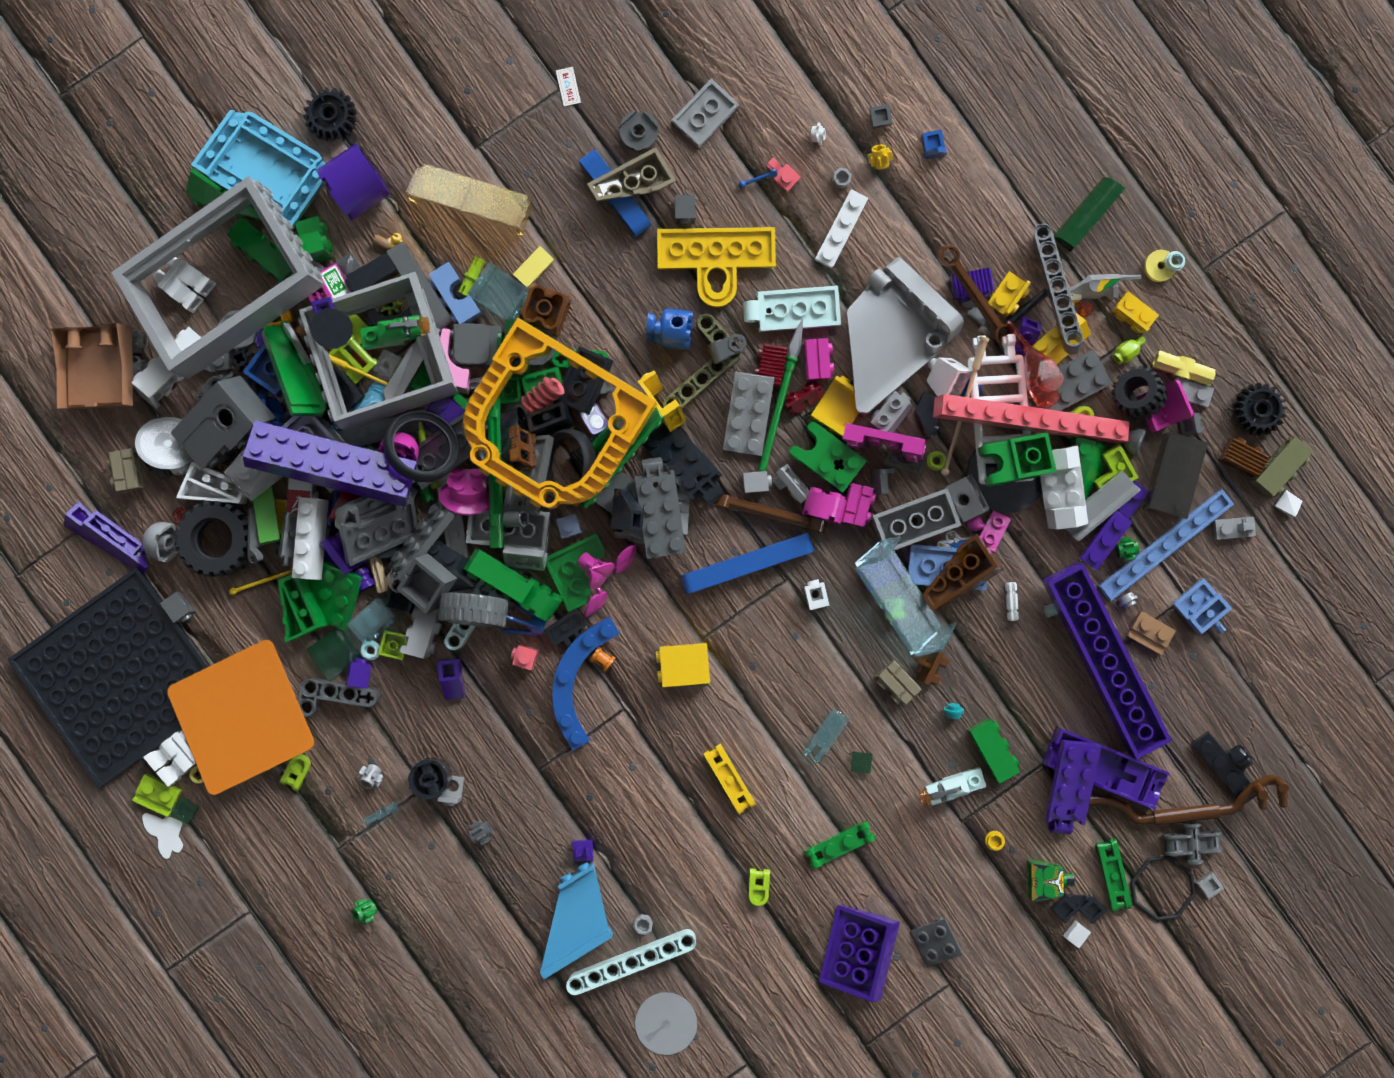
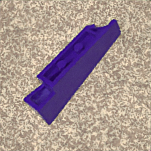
M80 502L65 514L63 525L129 567L133 569L137 567L145 574L147 564L143 543L97 510L91 514Z

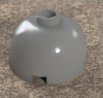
M167 522L152 524L143 535L144 551L157 561H171L179 552L176 551L175 542L178 541L175 531L180 530V528L175 526V524Z

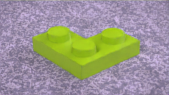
M1116 444L1101 454L1110 471L1096 479L1094 483L1099 490L1120 471H1123L1132 482L1139 478L1120 444Z

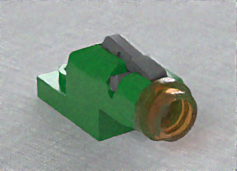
M422 315L377 322L378 326L360 328L362 348L364 350L404 345V340L416 339L430 333L429 319Z

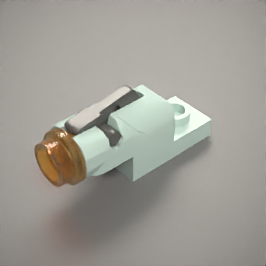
M978 767L944 777L941 781L922 787L921 790H918L923 806H933L985 788L986 783L982 770Z

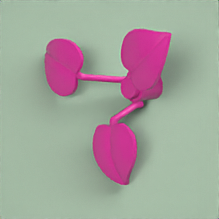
M636 543L624 549L617 557L615 564L603 562L599 558L595 559L587 552L578 559L577 565L586 572L585 575L590 579L589 588L592 591L597 589V594L590 599L586 606L584 619L595 614L605 604L608 594L606 591L602 592L600 586L612 573L613 569L618 574L630 566L636 554Z

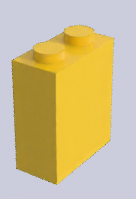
M707 643L659 647L660 651H656L657 663H661V671H658V682L662 683L663 687L710 683Z

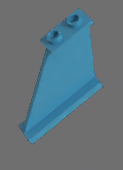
M586 862L577 868L578 871L572 875L567 873L560 878L561 882L558 885L560 892L540 971L543 979H546L613 936L611 928L608 927L594 862L589 865Z

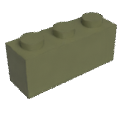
M1296 436L1289 437L1266 462L1260 476L1252 478L1249 482L1266 497L1278 496L1284 490L1283 486L1287 481L1290 482L1298 474L1296 471L1300 466L1303 467L1310 461L1311 458L1309 456L1313 451Z

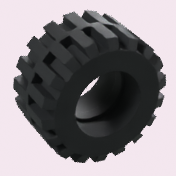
M1135 366L1130 367V371L1124 370V374L1122 376L1118 375V381L1113 383L1112 386L1115 389L1111 392L1114 396L1112 399L1126 417H1130L1132 420L1138 418L1140 421H1144L1145 417L1151 419L1153 418L1152 414H1159V408L1163 409L1165 406L1163 401H1167L1166 393H1168L1165 384L1151 368L1147 367L1145 369L1144 366H1139L1136 369ZM1141 386L1149 387L1144 398L1137 401L1130 400L1135 389Z

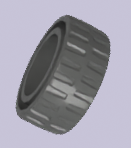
M443 593L440 599L438 619L442 622L459 625L504 628L507 619L508 601L502 598L477 594Z

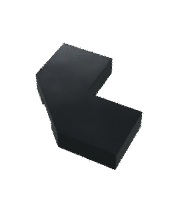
M1064 894L1050 907L1064 923L1077 911H1080L1094 924L1107 911L1094 896L1080 894Z

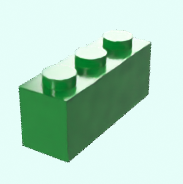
M986 718L967 729L996 782L1000 784L1020 773L1018 769L1020 764L1015 755L1011 756L1008 749H1010L1007 740L1005 738L1002 739L998 732L1001 730L995 720L992 722L991 719Z

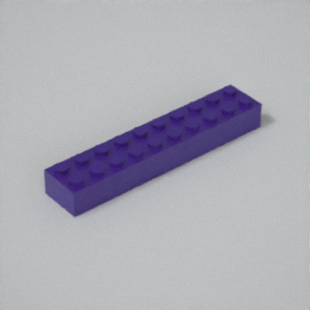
M1076 562L1043 579L1042 583L1128 754L1135 759H1139L1171 742L1172 740L1084 564Z

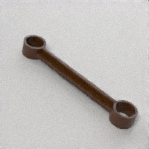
M954 246L941 247L937 253L938 262L951 269L991 327L992 340L1002 344V341L998 339L999 329L1005 327L1008 335L1014 334L1013 328L1002 324L959 261V250ZM947 249H951L954 253L953 260L950 263H946L943 258L944 252Z
M726 494L714 503L717 506L746 512L820 533H825L827 521L746 501Z

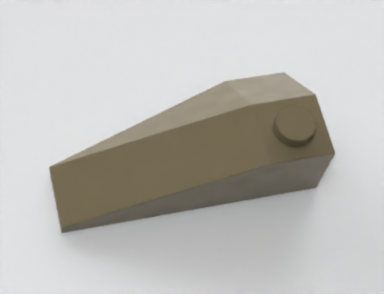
M655 147L587 183V186L596 201L599 202L660 191L675 183L676 180Z

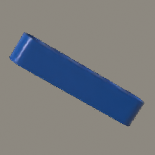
M595 149L579 160L580 165L592 181L612 171ZM631 196L607 200L635 237L652 226L649 219Z

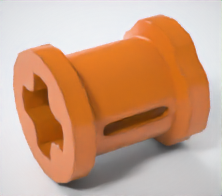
M598 647L589 661L595 662L606 672L615 660V657H610L602 651L601 647Z

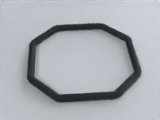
M1171 856L1148 858L1130 883L1134 904L1157 921L1179 918L1196 894L1192 872ZM1168 859L1189 875L1192 894L1176 915L1157 917L1137 902L1134 883L1150 862Z

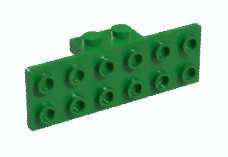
M657 408L651 414L634 444L626 452L610 480L614 475L620 473L625 462L635 455L636 449L641 444H644L652 430L658 428L661 424L663 416ZM614 424L615 430H621L620 427ZM608 425L592 443L597 457L612 433ZM610 480L603 490H605L608 487ZM597 495L588 501L582 502V507L586 509L589 505H592L596 501Z

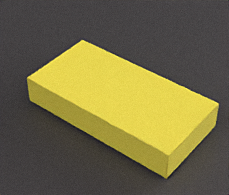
M539 246L513 275L526 288H529L555 260Z

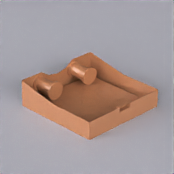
M112 323L92 327L51 329L57 368V409L76 410L133 406V384L131 383L133 381L132 326Z

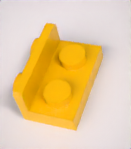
M1009 271L989 299V305L1003 317H1007L1009 314L1013 315L1019 307L1017 304L1019 299H1024L1029 293L1030 289L1028 286L1031 282L1028 280L1025 282Z
M1129 291L1123 295L1112 309L1117 319L1127 322L1135 333H1141L1142 335L1149 331V327L1159 316Z

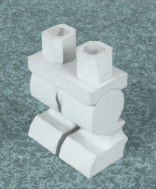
M175 257L166 263L170 267L166 274L158 270L153 275V278L158 283V287L181 303L186 310L194 313L204 299L187 286H191L197 293L206 298L216 283L181 258Z
M183 730L175 732L170 738L161 743L159 750L150 752L143 757L154 771L159 770L157 772L158 776L168 787L174 785L181 779L182 775L187 774L196 765ZM173 759L172 764L166 766L169 763V761Z

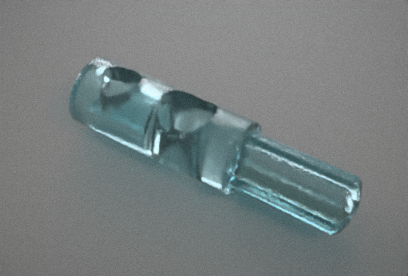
M393 802L365 818L364 821L368 825L397 811L399 807L396 802Z

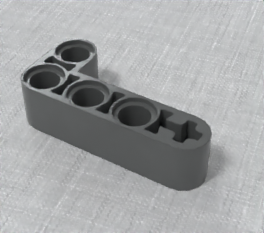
M311 678L303 681L301 684L298 703L304 717H308L318 712L321 699L371 707L380 701L381 694L379 690L372 687L367 689L351 687L342 682ZM310 682L316 687L314 693L308 690ZM329 685L333 686L335 689V694L333 696L329 695L327 692V688ZM348 689L354 691L355 696L353 699L347 697ZM371 693V696L374 697V700L370 701L369 698L360 697L361 695H368ZM306 702L312 705L311 712L305 710L304 705Z

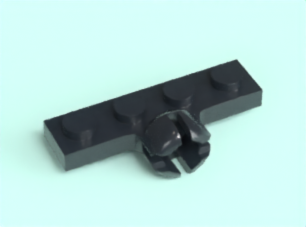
M1209 731L1192 741L1194 747L1236 797L1252 783L1244 774L1245 769L1253 764L1251 756L1248 752L1244 751V747L1236 745L1231 750H1225ZM1252 795L1247 802L1255 798L1257 795Z

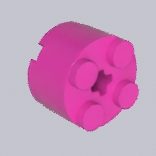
M811 487L807 493L802 515L807 517L811 515L820 520L841 524L846 505L845 497L831 491L828 495L821 489Z

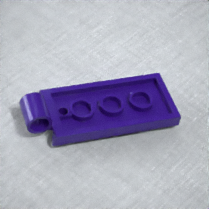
M1061 740L1045 815L1050 833L1070 835L1073 832L1074 821H1078L1080 825H1085L1102 747L1098 743Z

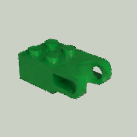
M810 422L807 425V430L815 438L816 444L814 448L805 451L798 446H792L788 452L794 459L841 494L867 460L820 425ZM834 461H840L842 463V470L840 468L838 470L834 468Z
M1048 432L985 444L977 448L980 457H991L997 464L996 472L984 478L987 487L1047 476L1057 472Z

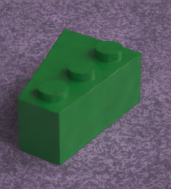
M477 548L463 568L468 571L466 574L468 577L475 581L478 578L485 582L483 586L491 591L497 589L501 592L500 596L509 602L513 599L522 604L534 585V582L531 580H527L516 571L511 570Z
M291 574L278 580L281 605H283L284 618L282 620L283 624H285V643L297 640L328 625L307 579L292 578Z

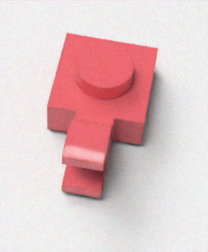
M774 158L767 163V167L770 170H777L778 175L773 180L786 193L801 178L788 164L782 168Z

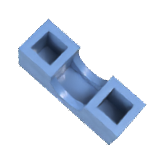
M449 262L429 274L432 279L429 281L434 291L439 290L442 297L439 299L445 308L449 306L451 309L450 317L455 324H469L482 316L470 295L461 300L453 298V289L462 281Z

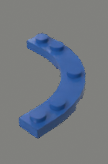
M610 616L582 632L563 654L555 673L552 692L554 713L558 725L572 751L590 741L574 709L572 697L574 679L584 659L595 648L620 634Z

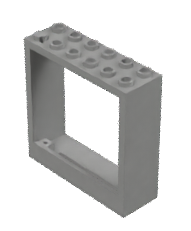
M416 272L332 299L335 308L343 311L349 317L406 298L412 316L419 315L422 326H420V329L423 332V336L418 337L417 341L432 384L347 413L329 353L314 340L311 334V322L315 316L313 308L309 306L299 310L301 315L298 318L299 324L307 334L304 336L307 347H310L313 353L310 354L312 364L317 367L316 377L324 389L322 396L325 403H328L330 410H327L329 418L343 432L458 394L422 283Z

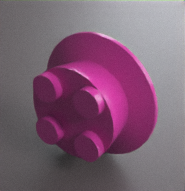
M479 468L453 469L447 483L441 488L439 493V499L444 508L455 514L465 515L467 519L469 515L480 514L490 509L488 479L483 473L478 471Z

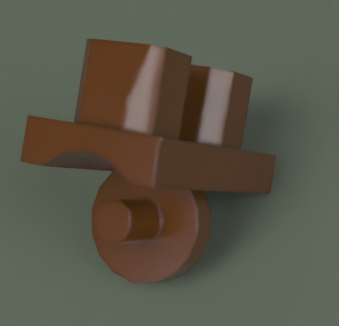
M931 647L928 654L924 653L922 659L916 657L914 661L919 663L916 669L919 671L916 679L927 685H938L941 676L935 672L938 666L946 668L949 663V659L944 656L945 653Z

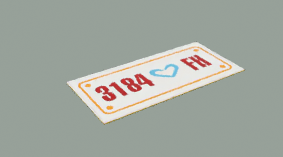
M573 67L556 70L563 105L568 106L581 103Z

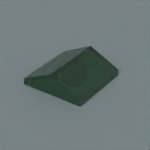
M338 628L307 648L314 663L329 681L348 669L349 660L354 661L355 658H362L346 633Z

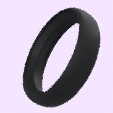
M410 411L398 416L389 425L384 436L383 446L387 461L398 474L411 481L427 483L445 477L454 468L459 456V442L455 431L443 418L431 412ZM411 422H424L436 427L448 442L449 455L447 461L440 468L432 471H418L408 467L396 454L394 448L396 432L402 426Z
M563 429L557 431L552 435L554 441L546 481L554 482L552 473L554 454L558 445L566 439L575 440L582 449L584 460L583 478L597 458L592 442L585 434L578 430ZM549 493L548 495L555 500L554 493Z

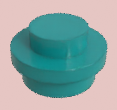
M949 703L948 706L944 707L945 716L951 719H959L961 714L964 713V709L957 703Z

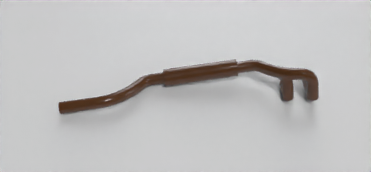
M1267 775L1250 783L1238 795L1234 803L1230 805L1207 804L1155 810L1151 814L1142 815L1137 814L1123 801L1107 795H1091L1089 806H1111L1121 811L1136 824L1154 823L1157 826L1219 819L1223 815L1235 814L1242 810L1246 802L1254 794L1257 795L1259 809L1265 810L1267 808L1268 792L1264 787L1269 785L1277 787L1279 805L1285 808L1288 805L1289 786L1281 777Z

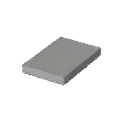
M711 78L671 120V123L700 149L740 105Z

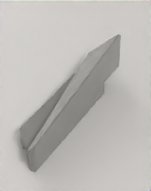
M417 340L415 345H411L383 391L385 400L406 394L409 391L410 384L423 366L424 360Z

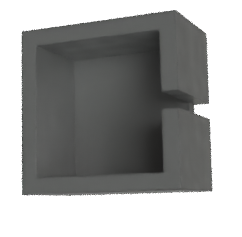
M427 553L413 560L407 570L408 574L404 575L397 590L425 614L439 609L441 595L449 593L457 577Z

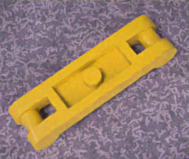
M720 743L715 746L714 750L710 752L708 750L703 754L740 815L746 808H752L756 803ZM720 755L723 760L716 764L714 758ZM744 795L746 800L739 803L737 799Z

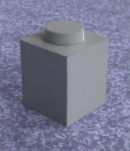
M767 471L743 473L744 494L768 492L769 487H772L771 475L767 476Z

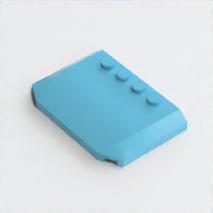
M230 110L191 164L193 169L227 191L248 176L255 181L259 180L264 188L267 186L274 195L272 197L273 201L280 205L283 210L282 216L284 219L289 220L293 228L296 226L295 222L300 220L325 184L316 172V169L325 164L318 152L252 112L238 113L235 110Z

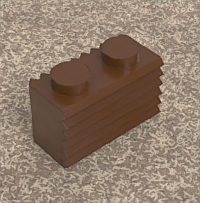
M1240 437L1228 439L1218 461L1250 478L1259 477L1269 458L1268 455L1264 454L1265 450L1257 446L1252 448L1246 445L1247 441Z

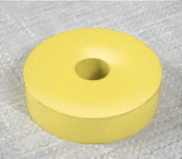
M1156 250L1145 259L1144 272L1150 280L1164 282L1175 274L1176 271H1170L1165 265V258L1170 253L1169 251ZM1172 259V264L1177 265L1176 259ZM1158 263L1163 265V269L1158 268Z

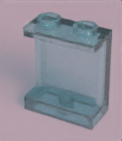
M489 262L468 292V295L503 320H515L520 313L519 308L526 300L529 287L524 286L500 270L495 264Z

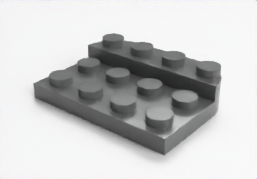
M410 495L406 507L362 496L346 503L335 511V527L340 531L346 563L349 566L404 543L405 539L414 533L418 524L414 500Z

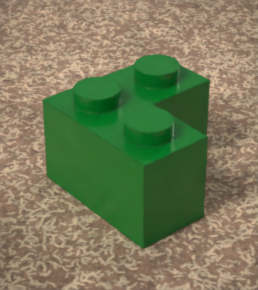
M316 216L295 222L298 237L303 243L301 247L310 254L313 259L312 262L333 258L332 251H334L332 241L327 238L326 233L329 230L325 221Z

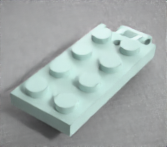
M838 286L756 292L758 301L750 300L743 302L744 322H759V332L797 329L801 319H803V329L841 326ZM770 309L771 313L768 314L766 310Z

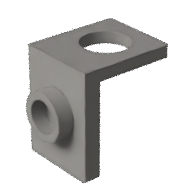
M452 776V780L457 781L459 784L458 790L452 792L448 789L438 797L437 801L443 802V805L455 806V804L459 803L462 799L464 777Z

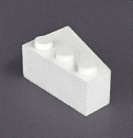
M193 461L176 497L180 499L246 504L248 500L224 473L210 467L200 469Z

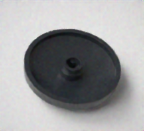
M976 449L972 453L967 465L966 476L973 475L990 508L989 510L998 513L1018 512L1032 505L1041 495L1042 485L1040 477L1034 478L1032 481L1010 482L989 487L979 483ZM996 463L985 464L986 476L996 472Z

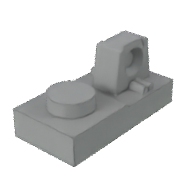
M786 464L776 472L778 475L773 480V483L779 490L788 486L792 497L802 503L806 500L807 493L810 490L790 466Z
M1254 517L1213 521L1215 540L1256 536Z

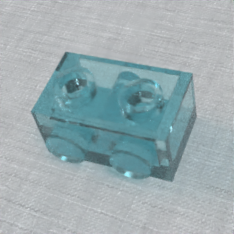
M376 598L347 625L361 642H371L379 635L377 632L381 628L387 629L394 623L392 619L396 615L389 607L385 606V602L381 598Z

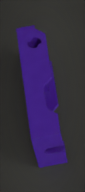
M1056 726L1042 763L1051 768H1056L1061 740L1096 742ZM1101 745L1093 785L1156 810L1160 791L1170 773Z

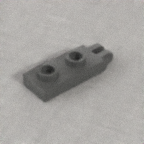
M284 512L278 554V557L282 558V567H287L289 560V567L293 568L298 515L295 513Z

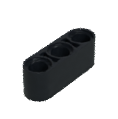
M521 407L500 414L502 457L507 464L514 463L510 461L512 439L509 438V428L519 425L520 428L527 431L526 415ZM520 432L521 441L526 443V435ZM521 450V458H527V453Z

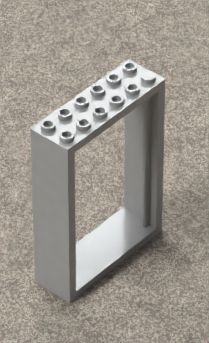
M249 176L111 272L168 371L187 379L191 378L324 286L321 280L323 275L317 267L312 265L313 259L301 247L303 245L301 239L296 234H293L292 224L282 216L283 210L277 202L273 201V193L267 186L264 188L259 180L255 181ZM252 204L294 274L181 351L140 281Z

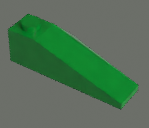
M192 168L190 171L186 194L191 197L190 201L198 207H201V205L207 206L227 192ZM249 206L235 215L263 223L257 212Z
M1075 437L1071 439L1069 447L1078 445L1086 500L1095 486L1094 481L1101 476L1107 465L1101 454L1109 450L1110 447L1096 441Z

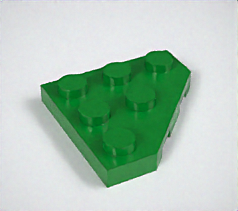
M597 533L547 557L546 566L560 595L564 598L563 602L568 612L588 602L591 593L589 588L590 579L585 575L586 572L577 565V561L586 552L595 559L603 560L605 549Z
M323 559L322 580H307L327 623L342 631L349 630L362 577L353 572L344 575L336 564Z

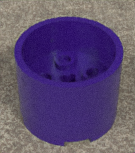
M354 144L316 169L320 179L325 182L329 193L344 214L349 216L350 221L391 195L357 144Z

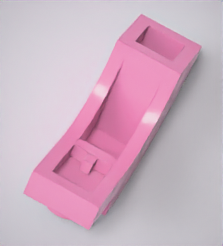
M442 329L439 337L457 391L469 394L470 371L469 369L459 368L451 362L449 357L451 331L450 329Z

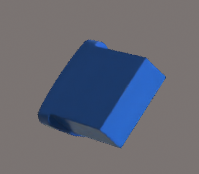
M942 130L922 133L925 152L923 154L924 159L938 158L947 154Z

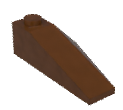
M978 534L958 547L955 555L950 561L948 560L942 572L936 576L922 596L932 612L983 584L1004 570L994 553Z

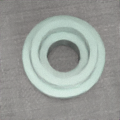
M1173 251L1166 256L1165 265L1170 271H1179L1185 265V257L1182 253ZM1172 259L1177 260V265L1172 264Z
M366 641L361 646L362 657L367 660H375L379 657L380 645L375 641ZM369 647L374 648L373 654L368 652Z

